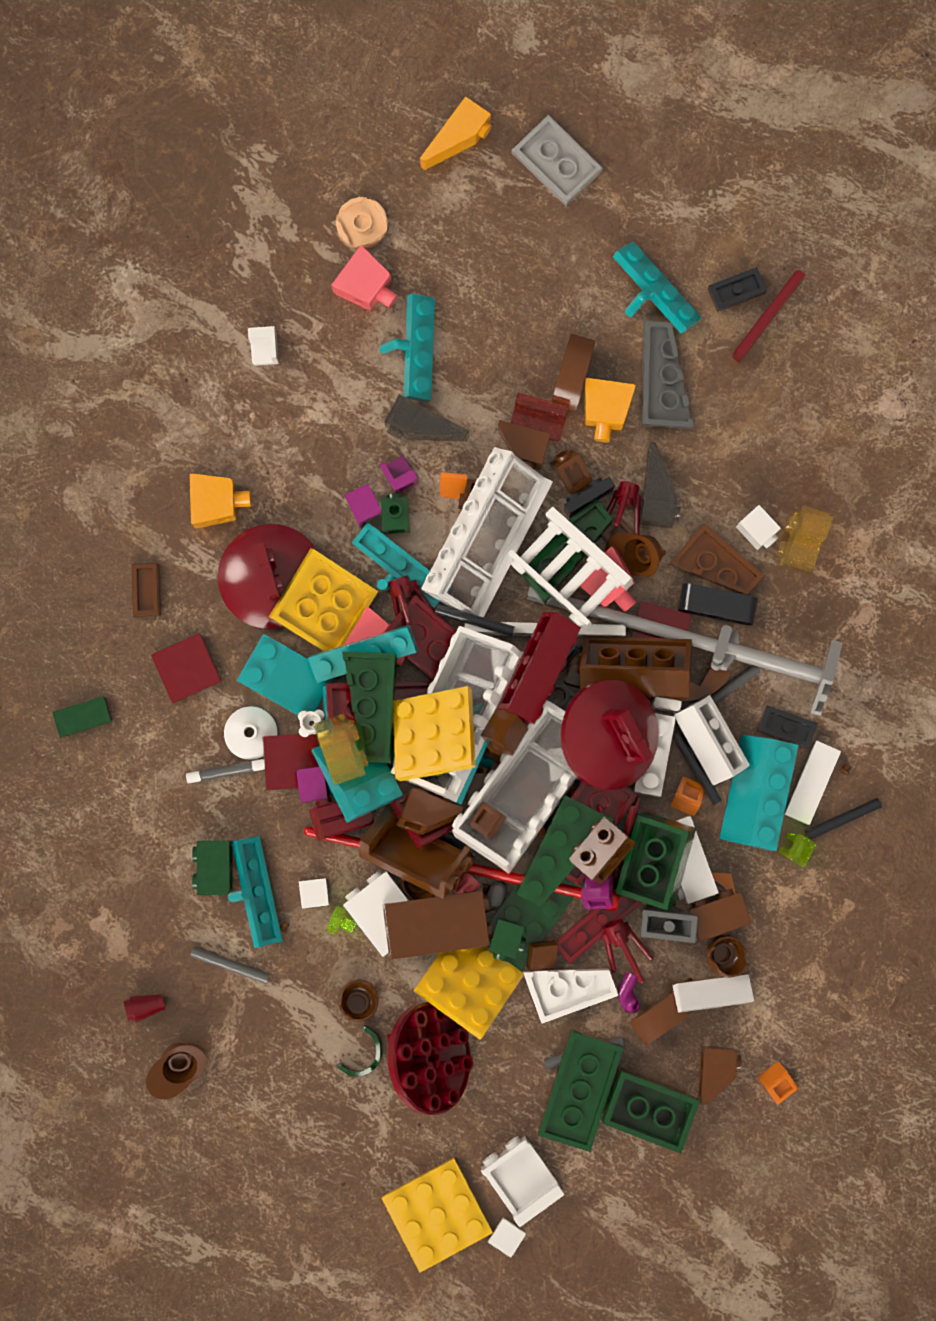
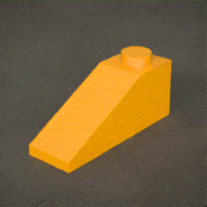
M465 97L420 157L421 168L427 170L475 145L480 138L484 139L492 128L491 114Z

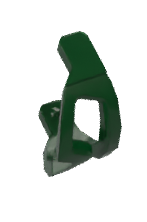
M364 1025L362 1030L371 1035L376 1047L375 1060L371 1066L362 1071L350 1070L345 1065L339 1063L337 1068L349 1077H361L369 1074L379 1065L383 1055L379 1034Z

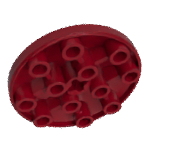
M279 524L258 525L245 530L235 537L225 549L218 567L219 591L228 609L239 620L252 627L265 630L285 628L271 619L269 615L309 550H316L311 541L299 531Z
M619 680L597 681L580 690L569 703L561 726V748L568 766L585 784L604 790H617L628 787L646 773L656 754L659 737L657 718L649 700L635 686Z
M429 1002L415 1004L400 1015L391 1034H387L389 1075L398 1097L409 1109L422 1115H438L453 1108L459 1102L466 1089L470 1071L473 1068V1059L468 1042L469 1033L465 1028ZM463 1044L466 1047V1055L463 1052Z

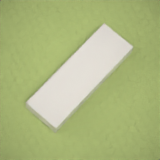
M819 741L814 742L784 815L810 825L841 751Z
M749 974L732 978L724 977L673 985L678 1013L754 1002Z

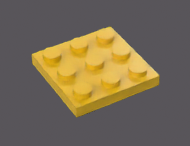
M310 549L269 617L320 650L326 651L345 644L363 612L370 606L378 591L316 550Z
M465 686L396 700L394 702L395 778L397 780L405 781L476 768L473 698L470 687Z
M487 946L441 952L413 991L478 1039H481L522 979L524 973L509 962L493 958L494 953L490 952Z
M454 1157L382 1196V1200L419 1272L430 1268L493 1233Z

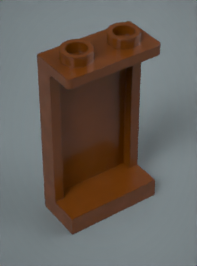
M388 804L360 839L359 857L444 899L449 891L453 892L457 888L462 873H467L470 870L474 858L471 857L472 848L466 845L463 850H460L437 839L418 850L406 829L397 826L399 820L392 806Z
M482 891L447 895L444 899L431 897L382 904L389 959L489 946V939L493 938L491 924L486 923L485 912H489L488 898L483 896Z

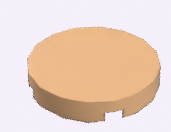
M357 197L350 199L342 205L337 215L336 226L339 237L346 245L354 249H358L360 246L369 249L378 245L385 237L388 219L385 210L377 201H372L366 197Z

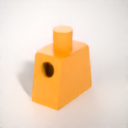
M592 378L585 379V425L596 427L595 441L608 443L610 442L611 429L622 430L635 390V384Z
M190 474L191 524L194 528H202L237 520V507H251V492L236 491V484L231 478Z

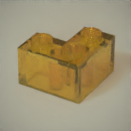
M804 505L797 512L794 511L792 516H789L784 531L788 532L786 542L781 541L777 551V556L781 557L779 565L807 574L812 572L820 547L827 539L834 515Z
M341 714L313 724L334 785L366 775L364 766H367L368 763L364 751H358L355 741L359 740V735L352 719L347 720L345 715Z

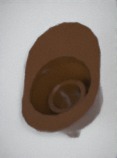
M617 533L609 538L605 548L606 552L610 547L615 546L631 575L650 577L655 574L662 557L666 554V550H663L660 543L650 535Z
M174 1043L168 1046L163 1052L162 1057L147 1073V1090L157 1099L166 1100L174 1098L204 1072L206 1067L205 1054L201 1049L190 1043Z

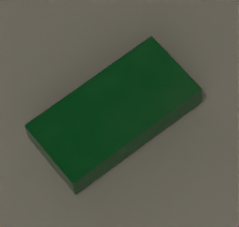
M104 696L52 712L60 738L112 723Z

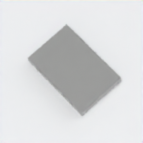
M549 115L512 149V154L565 206L603 171V167Z

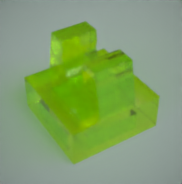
M788 833L787 838L793 842V846L791 849L781 847L779 852L796 865L805 868L816 844L801 834Z
M337 905L326 931L336 935L338 929L341 928L352 933L356 921L345 917L346 908Z

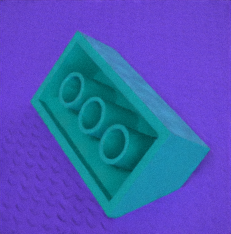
M741 735L739 747L750 766L732 777L719 839L764 850L777 851L798 745L775 739Z

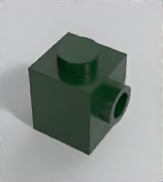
M399 493L386 495V498L381 499L384 535L410 533L407 497H402V494Z
M498 918L489 951L494 953L493 958L509 962V958L516 959L517 953L522 954L526 943V938L522 937L525 927Z

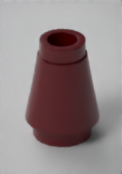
M162 994L130 996L129 1000L124 1001L128 1022L135 1021L137 1023L165 1010Z

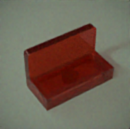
M518 393L510 423L549 433V440L559 442L569 407Z

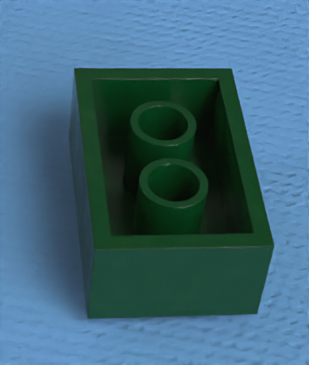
M649 812L637 814L631 834V839L636 844L625 856L616 893L664 910L674 907L696 828Z
M619 1068L601 1121L606 1126L681 1154L700 1101L693 1095Z

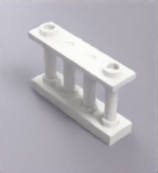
M552 507L545 514L548 521H550L547 524L548 528L521 557L511 550L508 553L513 560L510 564L521 575L524 572L529 574L571 613L569 619L579 627L584 625L590 630L593 625L587 619L588 615L614 588L618 589L621 586L627 590L633 584V580ZM563 533L569 539L566 542L568 545L539 575L528 564L556 534L559 536ZM582 550L588 556L586 559L587 563L560 592L556 591L548 581L575 552L579 553ZM602 568L608 574L606 577L607 581L577 610L567 599L595 569L598 571Z

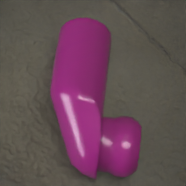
M627 971L617 990V997L624 1011L636 1013L640 1009V1002L637 1000L633 988L638 979L634 974Z

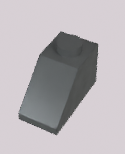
M646 904L643 909L641 937L696 943L698 915L676 907L664 910Z

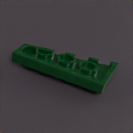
M595 499L568 519V521L595 544L611 525L613 518L600 502ZM563 533L559 536L556 534L528 565L540 575L568 545L566 542L569 539ZM582 550L579 553L575 552L548 583L557 590L586 554ZM524 572L522 577L543 603L546 604L552 595L529 574Z
M342 651L347 671V683L352 698V710L357 725L356 731L362 762L391 763L397 654Z
M565 795L517 895L542 906L575 867L569 860L575 846L580 842H584L590 834V829L597 821H601L604 817L611 822L614 819Z

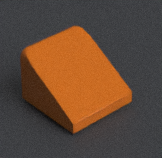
M442 472L440 477V496L459 499L460 493H465L467 475Z
M682 776L670 806L695 816L700 808L705 791L700 783Z
M776 1062L758 1076L759 1081L777 1105L799 1089L780 1062Z

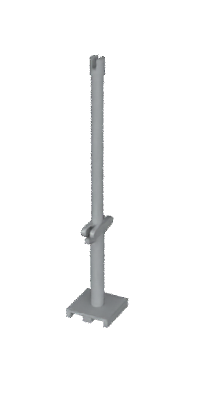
M530 587L527 600L545 605ZM553 596L546 603L567 610ZM572 597L567 599L577 610L586 603ZM599 605L588 615L589 617L617 625H624L628 628L662 638L692 639L693 647L714 652L711 662L713 670L722 669L726 671L733 661L737 660L816 683L817 687L810 713L819 716L822 714L824 702L826 703L830 686L833 684L843 644L835 640L831 641L824 664L820 668L740 645L738 631L732 630L728 625L722 627L719 639L717 640Z

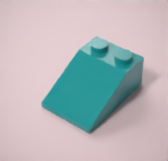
M265 634L262 635L237 679L239 683L296 715H299L302 711L315 712L323 699L322 687L332 683L334 678L317 683L307 658Z
M338 737L312 749L315 759L347 823L387 805L403 795L386 763L362 762L358 737Z

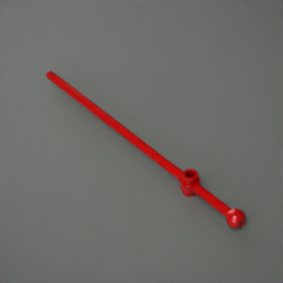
M307 826L304 828L306 836L316 838L314 827ZM340 834L323 840L360 848L361 838ZM475 863L472 864L467 872L518 885L522 884L526 876L514 872L508 874L504 870ZM561 883L554 891V893L581 899V887ZM614 889L613 908H606L608 911L616 910L618 907L620 894H617Z

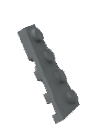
M645 321L643 323L640 426L693 429V419L690 418L688 396L685 395L682 369L679 367L678 350L671 322Z

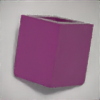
M403 456L388 464H385V462L379 464L394 493L400 494L419 483L414 470H411Z
M369 484L344 495L359 528L364 526V521L381 514V509Z
M320 767L297 770L301 803L329 798L327 781Z
M612 874L609 875L601 886L589 877L585 878V888H581V899L585 909L613 908Z

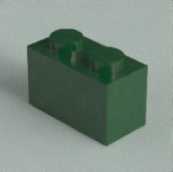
M233 840L197 841V846H193L192 860L193 863H197V873H193L192 887L193 890H197V895H229L230 892H233V848L231 843Z

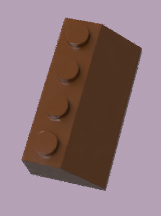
M584 636L580 662V690L597 681L619 680L635 686L646 697H689L692 639Z

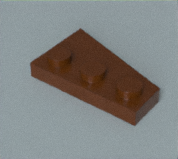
M705 523L669 563V565L744 595H748L765 576Z

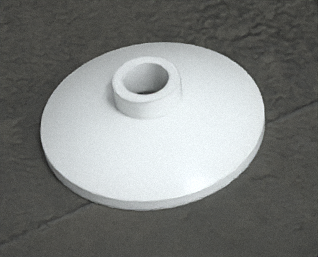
M253 706L235 711L227 720L224 728L225 742L230 751L236 756L248 760L263 757V736H277L278 734L273 717L265 710ZM249 727L254 729L252 737H246L245 730Z

